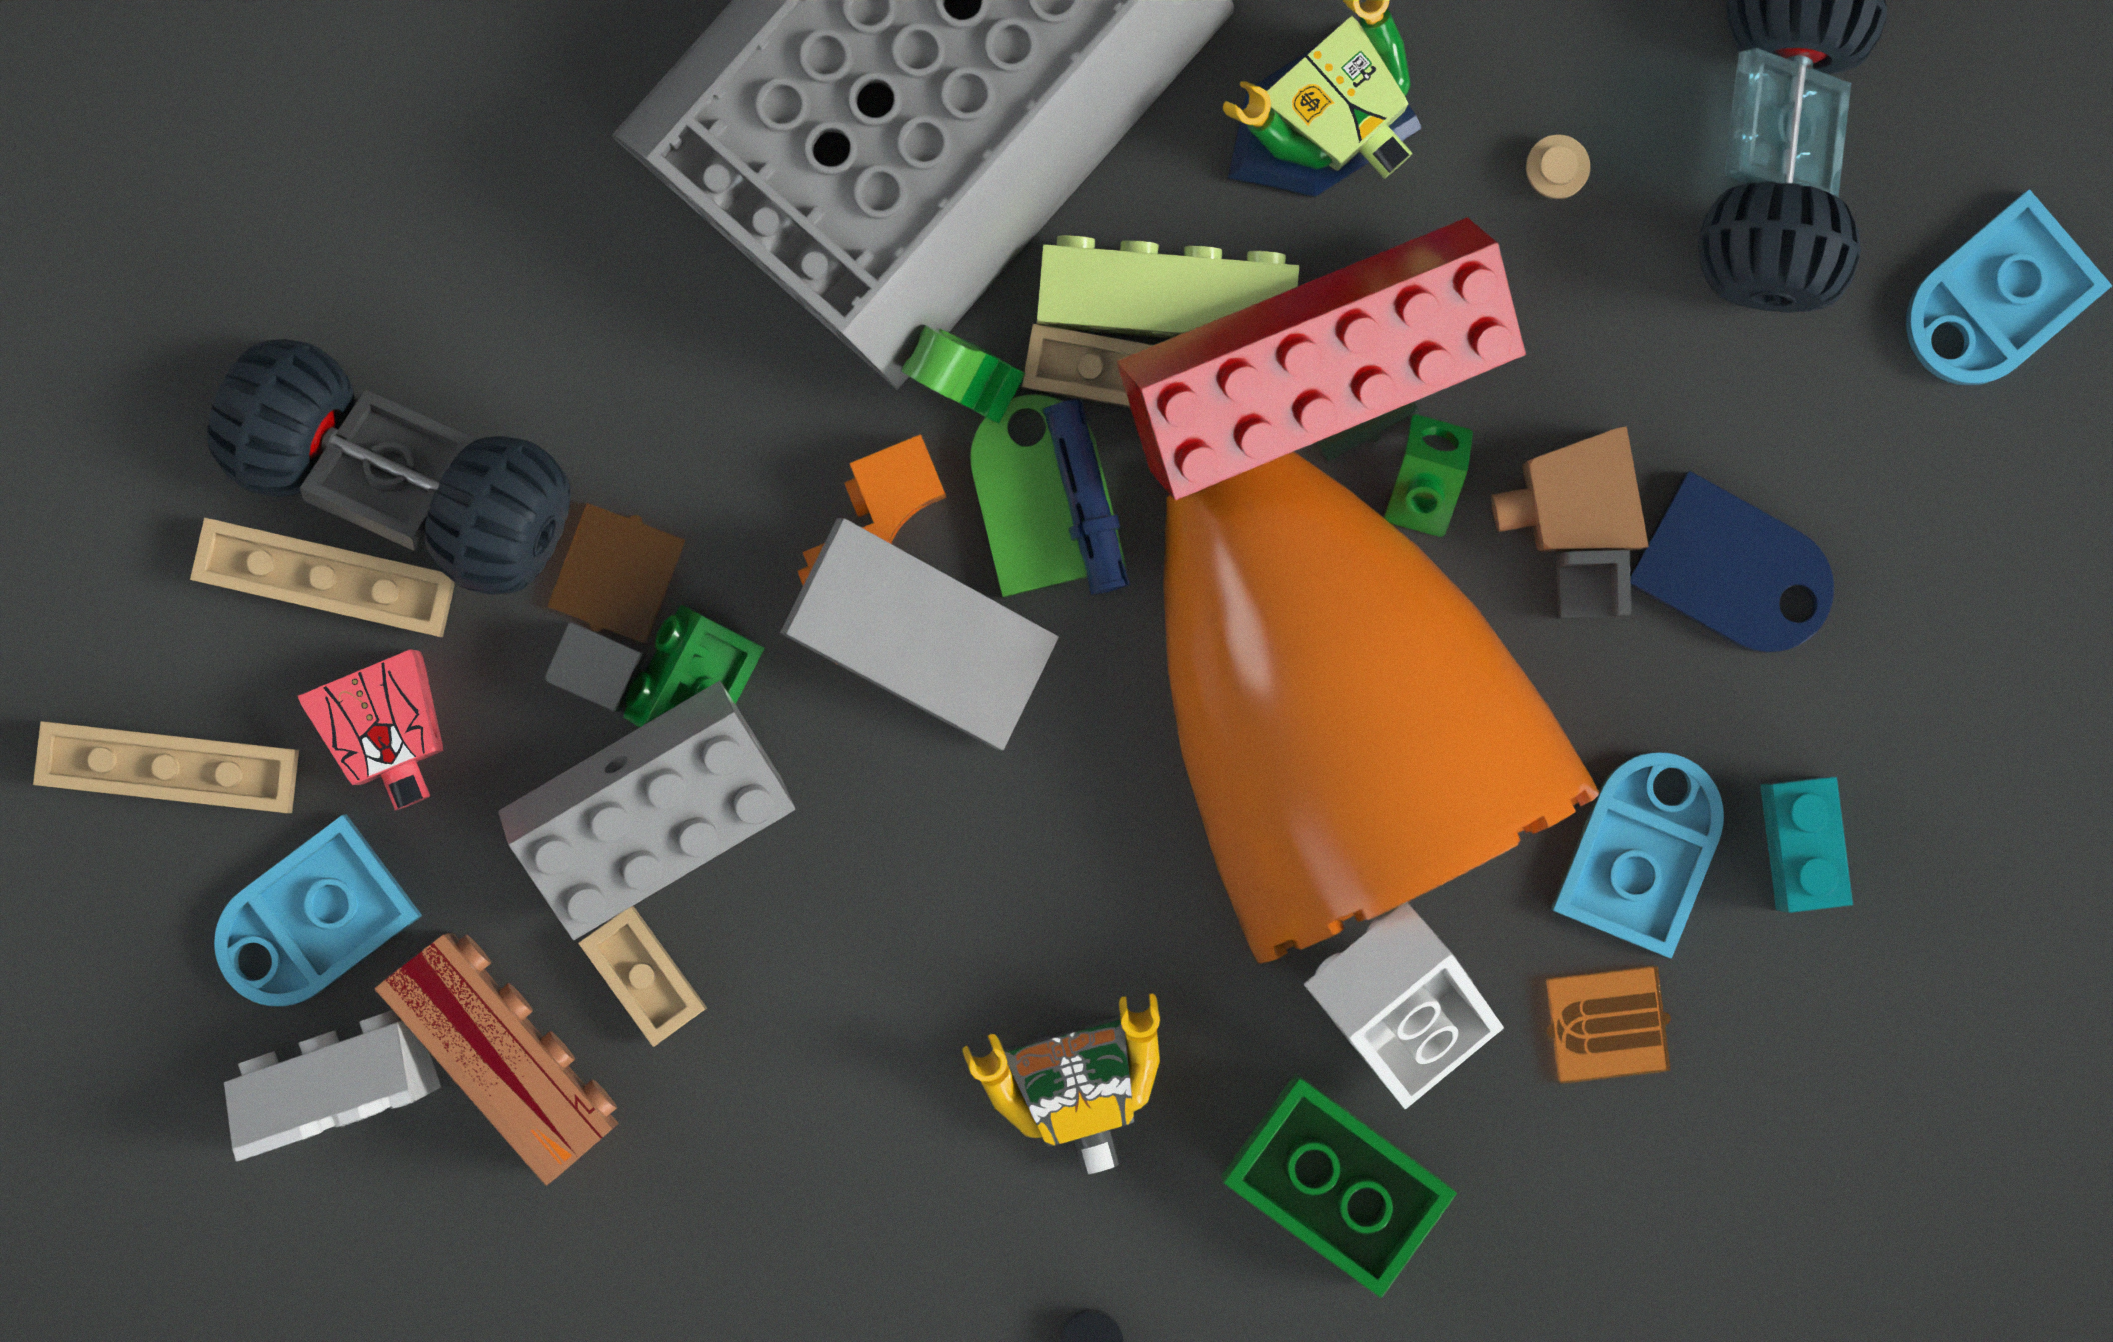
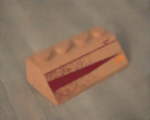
M453 932L443 934L386 978L375 990L547 1186L619 1124L611 1115L617 1109V1106L608 1093L595 1080L591 1079L585 1085L569 1067L575 1060L573 1054L552 1031L542 1036L528 1020L527 1016L533 1012V1009L520 992L510 983L501 988L485 970L491 964L490 959L471 937L465 935L459 940Z

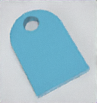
M2029 189L1922 279L1914 290L1907 308L1906 331L1908 340L1920 363L1940 379L1958 385L1989 383L2009 374L2112 287V285ZM1940 324H1950L1956 327L1963 336L1964 347L1956 359L1942 358L1932 347V333Z
M1660 752L1632 757L1613 769L1599 788V795L1594 800L1550 910L1672 959L1723 830V803L1711 777L1699 765L1685 757ZM1666 768H1674L1680 771L1685 776L1688 786L1683 800L1671 806L1661 803L1653 791L1655 777Z
M347 814L341 815L230 900L219 918L215 931L216 959L227 982L245 998L267 1006L294 1005L321 993L422 917V914ZM249 943L263 945L271 955V969L260 980L245 976L239 967V954Z

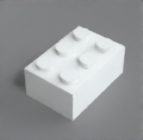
M1407 902L1399 905L1395 910L1385 912L1374 919L1369 925L1366 934L1344 952L1336 953L1327 958L1317 969L1316 975L1304 984L1358 1054L1404 1109H1407L1504 1028L1453 954Z

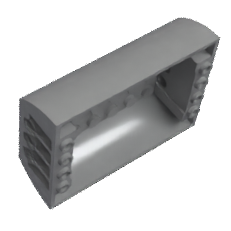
M732 0L615 130L612 137L890 385L898 390L909 378L901 370L906 360L912 356L917 347L919 336L924 326L928 325L937 330L943 329L950 332L1234 13V5L1232 0H982L981 8L974 17L968 20H957L945 11L944 0ZM873 83L887 86L895 97L891 111L880 118L867 117L857 108V97L860 91ZM837 132L849 140L851 152L843 164L836 167H826L818 163L814 158V144L825 133Z

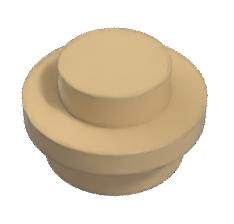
M1551 135L1543 138L1531 149L1526 161V175L1529 183L1539 194L1551 199H1564L1576 194L1585 185L1590 173V159L1587 151L1577 140L1566 135Z

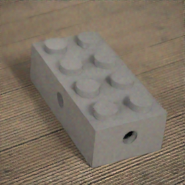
M718 681L499 810L498 813L508 845L574 941L796 809L780 774L721 681Z

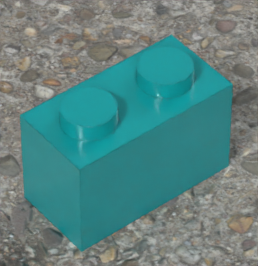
M1815 777L1760 784L1776 910L1793 913L1853 905L1837 777Z

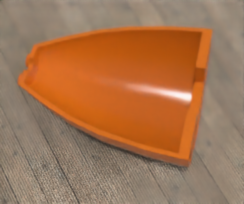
M1293 451L1178 500H1174L1171 495L1166 497L1163 589L1167 668L1181 753L1218 872L1257 963L1261 964L1276 960L1286 955V950L1293 946L1295 949L1299 948L1302 950L1343 931L1345 926L1342 921L1352 916L1355 917L1357 922L1365 919L1369 920L1420 896L1519 845L1518 842L1521 839L1518 833L1524 831L1525 833L1532 832V834L1543 831L1575 813L1573 805L1579 803L1582 806L1591 802L1599 795L1592 777L1551 709L1478 608L1414 542L1352 491Z

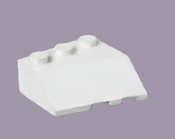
M391 1010L360 1021L363 1034L339 1042L334 1030L299 1042L302 1055L279 1063L276 1053L273 1051L239 1063L238 1066L242 1076L224 1082L232 1150L236 1161L308 1138L333 1126H344L382 1112L391 1106L394 1109L412 1103L441 1088L429 1051L406 1024L399 1020L398 1015Z

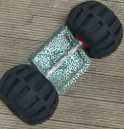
M1726 0L1729 32L1739 51L1725 176L1745 182L1746 184L1732 187L1722 193L1707 212L1698 239L1700 267L1712 291L1730 303H1736L1739 306L1750 309L1755 308L1761 311H1778L1782 313L1810 312L1833 305L1847 290L1853 281L1861 253L1859 229L1849 207L1839 198L1851 83L1833 77L1831 74L1842 73L1856 68L1867 59L1882 35L1887 19L1886 0Z

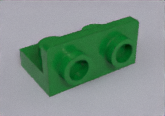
M681 605L676 614L669 616L661 625L655 639V648L657 650L645 672L639 673L629 686L625 698L627 708L623 717L640 728L718 681H721L736 704L765 648Z

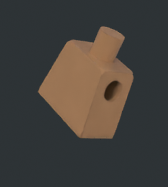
M1627 426L1610 430L1526 461L1522 464L1525 489L1491 495L1497 531L1502 532L1533 526L1538 552L1635 551L1648 547Z

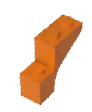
M921 434L849 463L855 478L844 482L858 518L869 513L874 523L863 527V529L892 544L900 528L914 514L937 501L947 498ZM824 544L802 552L808 565L797 570L802 585H804Z

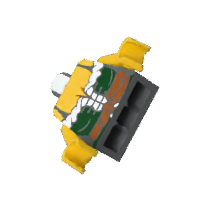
M1149 994V1008L1143 1012L1136 1013L1128 1009L1126 996L1121 997L1119 1000L1120 1016L1005 1048L1004 1051L999 1038L995 1034H990L988 1038L993 1048L990 1054L985 1057H975L971 1055L967 1045L963 1048V1055L970 1073L975 1079L980 1080L994 1108L1021 1133L1031 1138L1043 1137L1047 1147L1073 1140L1082 1174L1088 1175L1104 1171L1120 1164L1110 1130L1134 1123L1133 1112L1141 1109L1149 1101L1160 1063L1157 1035L1160 1017L1156 995Z

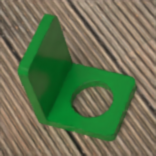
M1414 414L1409 424L1404 458L1385 511L1384 519L1391 524L1438 537L1444 536L1468 471L1473 431L1465 427ZM1427 435L1441 436L1452 442L1456 449L1453 451L1436 450L1427 445L1422 437Z

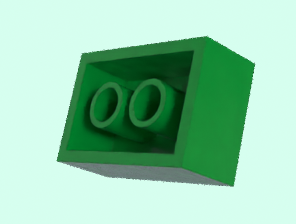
M1297 1073L1291 1078L1221 1175L1225 1185L1380 1298L1383 1297L1457 1195V1192L1448 1183Z

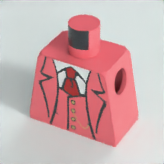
M410 649L298 696L301 706L352 785H362L381 777L395 810L430 797L417 762L442 752L443 743L426 667L420 651Z

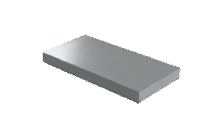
M845 518L836 519L780 631V634L988 746L1002 751L1059 636Z

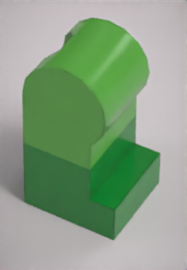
M928 325L924 326L919 336L917 347L912 356L906 360L901 370L930 389L961 403L998 424L1026 374L982 347L943 329L937 330Z

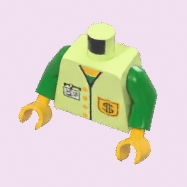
M1343 0L1348 8L1361 17L1359 23L1353 16L1349 17L1268 91L1246 81H1241L1239 83L1240 86L1249 93L1247 107L1242 111L1235 104L1225 101L1223 111L1227 116L1247 124L1248 130L1277 159L1316 170L1329 165L1338 171L1361 152L1385 179L1413 154L1389 127L1405 111L1408 105L1405 96L1408 94L1411 82L1404 42L1391 13L1387 9L1389 0H1366L1363 3H1359V0Z

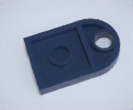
M1691 471L1685 473L1650 536L1648 547L1643 549L1630 572L1631 587L1735 645L1755 652L1784 651L1810 639L1827 619L1834 598V579L1831 567L1826 556L1814 541L1798 530ZM1790 586L1804 588L1809 592L1813 600V609L1810 616L1801 623L1791 622L1786 619L1779 607L1782 593Z

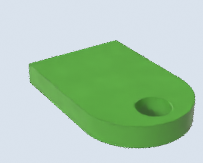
M1024 395L1012 398L999 424L986 417L976 431L971 447L972 474L1003 598L1087 577L1078 541H1072L1068 528L1073 526L1070 507L1059 472L1051 434L1043 414L1044 408L1063 401L1050 396ZM1020 411H1034L1045 422V434L1035 445L1021 446L1015 443L1009 436V421ZM1087 423L1088 430H1089V434H1090V437H1091V440H1092V443H1093V447H1094V450H1095L1096 458H1097V461H1098V466H1099V470H1100L1101 477H1102V481H1103V487H1104L1106 499H1107V502H1108V504H1109V508H1110V512H1111V516H1112V515H1114V514H1113V510H1112V506H1111V502H1110V497H1109V493H1108V489H1107V485H1106V481H1105V477H1104V473H1103V469H1102V465H1101V461H1100V457H1099V453H1098L1096 441H1095L1094 435H1093V433H1092V431H1091V428L1089 427V425H1088V423ZM1116 530V535H1117V539H1118V543H1119L1120 553H1121V556H1122L1123 564H1124V566H1125V568H1126V563H1125V559H1124V554H1123V550H1122V546H1121V542H1120L1118 530Z

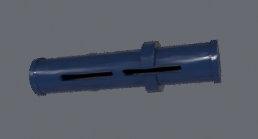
M1074 399L1048 406L1043 409V414L1051 434L1059 472L1070 507L1073 526L1068 529L1071 540L1078 541L1086 569L1090 595H1098L1130 586V581L1123 564L1116 530L1120 529L1118 516H1111L1098 461L1087 426L1083 400Z

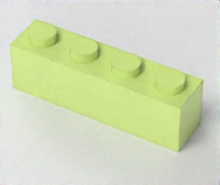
M1057 236L1056 245L1043 244L1037 325L1072 331L1171 339L1298 287L1299 265L1285 264L1286 255L1277 252L1249 251L1247 261L1222 259V249L1214 247L1185 246L1184 255L1179 256L1158 254L1159 245L1152 242L1121 241L1120 251L1095 249V239L1089 237Z

